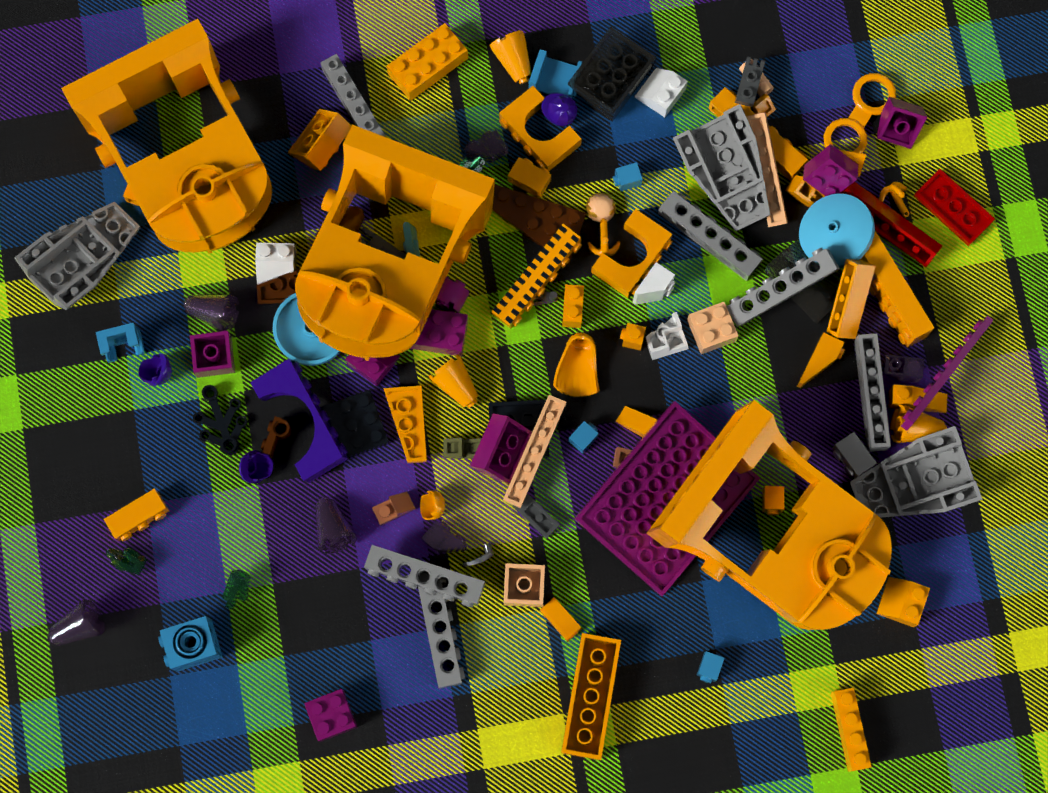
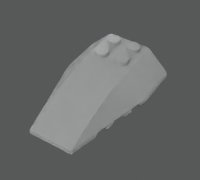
M741 104L723 112L724 115L694 130L689 129L673 137L690 175L697 181L736 231L771 215L757 139Z
M116 202L93 211L91 215L82 216L69 225L65 224L52 233L48 232L42 235L14 257L29 280L54 305L67 310L94 289L139 231L140 226Z
M956 426L916 439L905 448H902L850 482L855 498L880 518L942 513L983 500L966 459Z

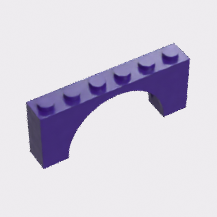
M287 359L250 383L258 398L263 401L277 396H295L301 399L310 409L315 425L314 438L304 457L294 464L302 480L310 483L348 460L346 456L347 450L342 443H339L337 439L338 433L333 426L330 427L327 413L321 410L319 406V398L316 394H312L310 390L312 386L306 377L304 378L301 373L303 371L302 367L297 361L294 362L291 359Z

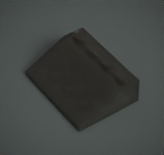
M610 27L570 79L568 85L598 113L613 122L655 66L656 56Z
M800 240L795 241L767 265L765 272L774 279L780 276L778 272L787 267L792 269L797 266L795 262L804 257L809 259L801 247ZM813 262L811 264L813 272H817L820 269V266ZM841 269L791 297L817 325L832 312L843 272ZM800 271L794 274L795 281L800 282L803 279V274ZM780 281L778 285L785 290L786 283Z

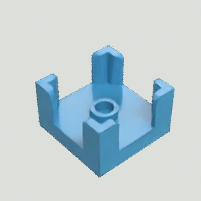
M134 323L96 332L100 354L106 356L108 363L118 360L115 346L126 343L130 347L134 346L136 355L146 354L141 332Z

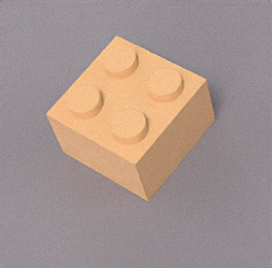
M725 302L691 313L688 316L687 322L701 354L734 343L738 339L739 335Z
M505 563L504 605L543 607L545 565Z

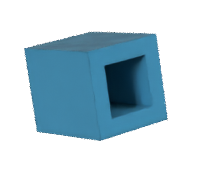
M637 162L615 169L613 181L615 186L619 187L620 192L642 185L643 179Z
M584 421L569 437L568 442L583 454L598 438V429L589 422L587 424Z
M705 651L697 672L700 680L710 684L712 681L716 682L724 657Z

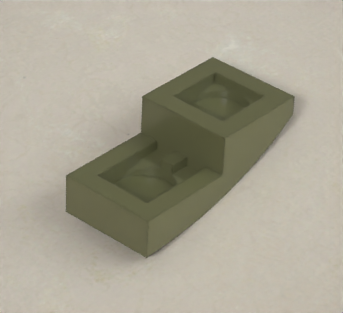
M482 438L444 439L443 458L473 459Z

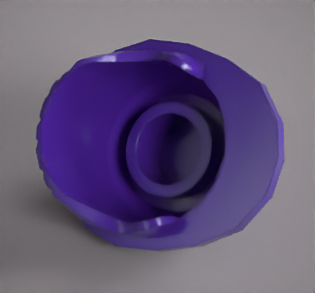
M552 93L542 101V113L551 123L557 126L569 125L577 116L576 103L567 95Z
M161 353L153 355L150 359L143 360L140 364L138 375L142 381L150 386L163 385L171 377L172 367L167 355Z
M249 451L240 460V476L248 483H260L272 474L273 461L269 455L261 451Z

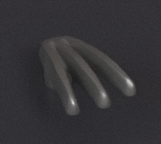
M554 291L544 292L543 296H537L534 299L543 301L533 302V306L556 302L558 299L557 293Z
M491 543L483 545L484 555L472 561L462 563L463 566L475 565L491 558L494 555Z

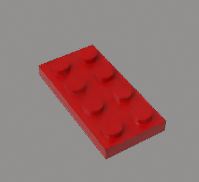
M941 169L913 195L968 247L995 220L990 213Z

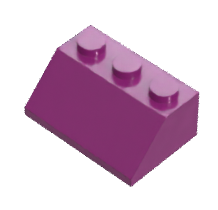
M493 413L470 466L482 474L510 484L532 431L508 416Z

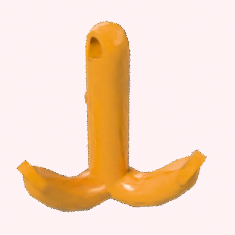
M892 182L881 190L879 200L883 202L886 194L890 192L902 216L908 217L909 211L902 200L905 196L903 191H907V187L900 182Z
M604 218L600 220L601 249H597L588 242L591 252L598 256H601L602 253L609 256L613 255L620 246V241H617L611 249H608L607 220Z

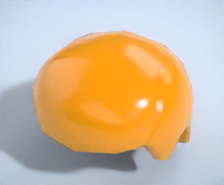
M436 490L427 491L428 494L421 496L420 512L423 519L435 520L444 513L446 507L445 499L442 493Z

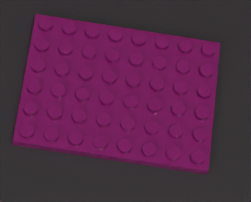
M676 401L671 403L574 518L575 521L660 596L667 592L696 555L678 549L665 548L646 533L716 439ZM734 470L730 473L712 498L723 511L703 539L707 542L711 539L759 481L760 477L752 470L742 474Z

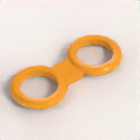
M869 73L862 76L855 83L852 93L856 106L848 118L837 119L826 128L823 135L825 148L830 144L833 145L831 135L836 128L848 126L857 131L860 138L859 146L851 152L863 153L868 142L864 127L872 115H881L885 104L880 107L866 105L861 99L860 90L865 83L877 81L887 88L888 97L896 99V88L888 77L879 73Z

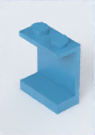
M540 49L529 80V88L534 86L540 93L546 95L559 93L571 98L576 96L579 88L576 85L577 81L582 79L584 73L582 61H578L577 66L548 58L547 51Z

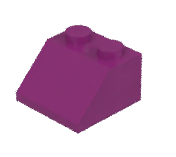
M889 97L881 112L877 139L911 149L927 119L923 107Z
M348 355L345 361L349 367L375 386H378L400 356L370 357V360L366 361L365 358Z

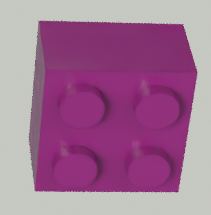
M831 144L804 165L803 180L825 196L839 194L858 179V164Z
M229 331L190 335L193 373L197 378L235 373L232 336Z
M343 689L304 703L318 742L358 728Z

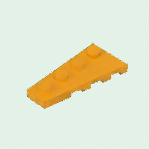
M422 385L383 388L407 463L427 462Z

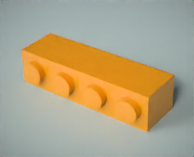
M846 259L826 332L837 338L856 339L874 275V265L863 260Z
M854 688L831 692L848 772L872 768Z

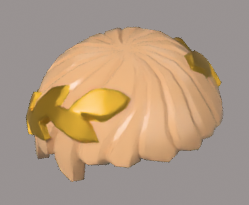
M596 193L588 199L586 210L593 221L600 223V220L604 218L608 222L615 214L616 205L609 194Z

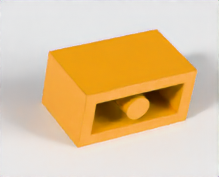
M518 157L508 174V182L537 198H541L551 182V174L547 169L543 167L538 168L533 165V162L529 159Z
M565 284L562 327L581 328L584 286Z

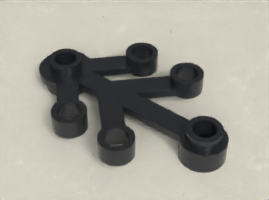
M207 385L202 389V396L205 400L209 401L216 421L205 417L201 412L193 415V421L198 425L204 424L220 431L222 438L212 435L208 430H202L199 437L203 442H212L219 445L225 455H235L240 448L237 439L242 429L248 425V420L244 416H238L235 421L236 426L231 435L229 434L228 427L235 412L241 408V402L237 398L231 399L229 408L223 418L216 399L218 391L213 385ZM213 391L214 395L212 397H208V392ZM238 402V406L234 408L232 403ZM201 415L202 420L196 421V417ZM240 419L245 420L243 425L238 424ZM204 433L209 434V437L207 439L202 438V435ZM232 443L233 448L227 449V445Z

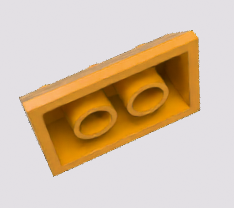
M319 109L288 153L308 167L321 171L327 166L331 156L338 151L339 145L346 138L352 125L337 112Z

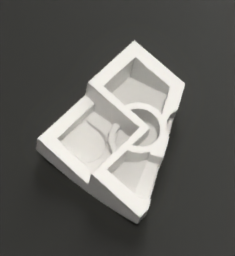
M677 312L673 313L672 317L665 324L662 322L656 331L646 336L652 360L689 349Z

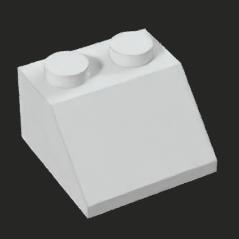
M656 68L635 95V98L665 118L685 92L688 81L673 71Z
M256 243L257 284L296 270L297 249L294 243Z
M656 262L635 291L633 303L635 305L660 301L665 295L668 297L676 283L674 282L675 274Z

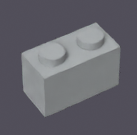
M855 432L839 441L832 448L835 458L838 461H842L845 465L846 473L850 477L853 476L854 479L877 464Z

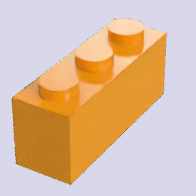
M154 488L104 518V521L117 541L122 540L123 542L133 536L132 533L137 530L143 531L150 526L149 523L152 521L163 519L166 513L169 512V509L159 492Z

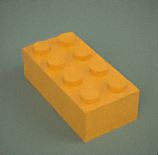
M444 23L386 66L387 72L405 96L412 101L468 59V50Z

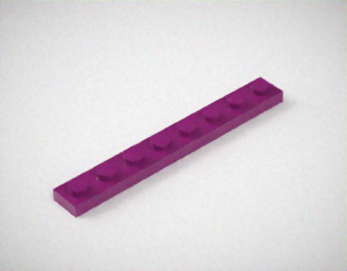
M987 316L983 321L978 320L973 327L974 333L969 332L963 339L965 344L963 346L960 344L953 352L956 356L954 358L949 357L943 365L945 370H939L934 376L935 383H929L923 391L925 393L924 397L919 396L913 403L915 406L914 410L909 409L902 417L905 419L901 425L902 428L907 431L914 424L993 322L991 317Z

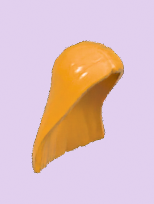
M576 333L567 341L554 376L553 386L557 391L573 397L591 396L600 391L597 378L596 345L593 338L588 334Z

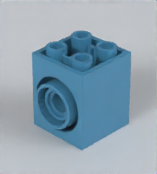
M207 616L159 630L161 635L158 636L161 648L164 647L166 653L163 656L166 667H170L171 670L179 672L223 658L213 621ZM196 639L195 646L191 648V642Z

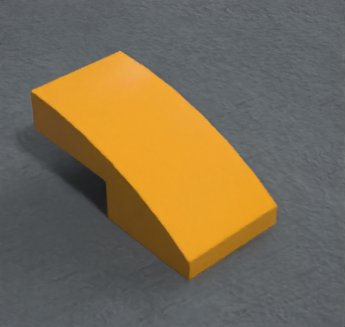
M552 598L540 609V612L567 642L582 630L581 626L555 598Z

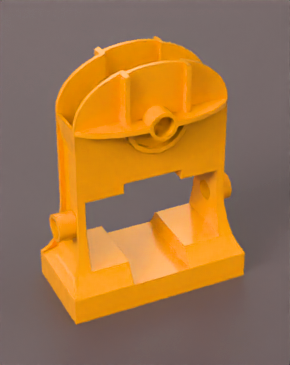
M198 19L61 89L88 134L96 137L103 143L96 147L95 150L105 168L117 163L158 239L173 250L192 253L207 251L209 254L214 250L236 242L251 230L252 232L255 230L254 226L263 217L270 204L272 184L260 156L231 106L232 103L240 100V97L230 79L222 83L220 82L219 62L210 40ZM210 84L227 116L200 129L203 135L202 138L160 160L157 154L154 153L128 167L126 166L110 135L138 121L133 111L174 90H177L180 97L183 98Z
M352 124L343 142L344 165L338 191L329 188L323 198L321 209L327 211L328 214L297 275L295 292L301 318L307 327L319 337L321 343L324 342L340 352L365 358L366 361H369L370 357L381 358L398 355L411 348L417 342L454 261L465 264L472 243L468 241L475 235L484 232L492 214L495 179ZM359 194L385 205L393 196L431 211V223L453 231L439 264L409 252L405 259L363 244L360 233L339 226L355 195Z
M755 400L735 411L646 533L665 548L686 551L705 560L701 569L711 578L720 582L725 574L788 622L806 630L835 628L847 623L856 616H860L876 598L891 572L889 570L892 553L891 537L883 520L809 464L807 461L812 453L799 442L792 441L789 445L780 433L774 415ZM767 452L810 484L791 509V511L798 515L774 550L761 551L748 571L744 572L703 538L723 511L712 498L733 470L742 474L754 469L764 453Z

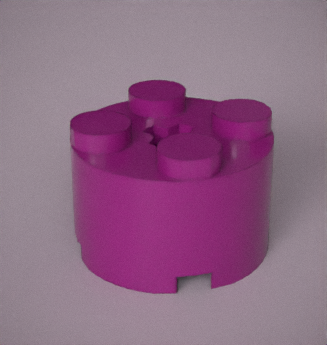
M447 276L435 301L436 306L447 312L460 313L469 296V290L464 288L465 284L459 280L454 282L449 280Z

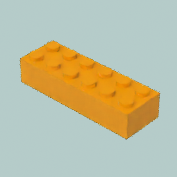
M875 231L870 248L860 260L875 266L869 291L878 299L881 311L886 312L889 317L888 322L890 326L898 332L899 341L908 348L927 338L934 330V326Z
M582 633L562 754L601 760L621 640Z

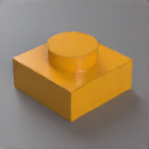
M767 94L762 95L753 105L755 114L765 112L766 117L776 110Z

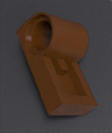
M276 416L273 421L269 422L267 429L269 434L267 439L263 440L261 446L263 453L269 455L270 458H273L278 440H286L292 434V429L288 422ZM286 426L287 430L285 433L279 434L277 433L278 428Z

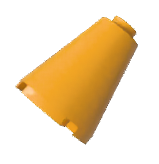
M522 30L509 33L501 40L498 38L490 44L491 50L515 83L519 82L521 85L530 80L529 77H531L532 72L525 34Z
M458 353L456 355L457 360L450 359L434 372L436 376L433 377L431 374L428 377L462 407L467 405L470 408L478 402L476 399L478 393Z
M901 404L898 405L899 409L894 410L890 429L894 430V435H891V439L897 443L913 442L918 438L947 429L944 421L922 412L914 424L906 431L901 427L905 421L902 417L909 409L913 411L914 408Z

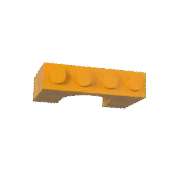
M532 86L499 112V123L504 129H509L512 133V138L517 143L520 142L524 146L523 149L527 155H532L536 159L535 163L539 168L543 167L550 171L580 147L582 139L570 125L548 141L536 140L527 133L525 129L526 122L541 109L542 101L544 100L541 93Z
M637 209L633 211L624 223V230L644 244L647 251L646 258L636 266L627 267L620 265L602 253L591 269L592 274L627 298L631 294L634 295L640 286L638 285L642 279L644 280L651 266L660 261L662 251H667L673 242L671 241L672 233Z

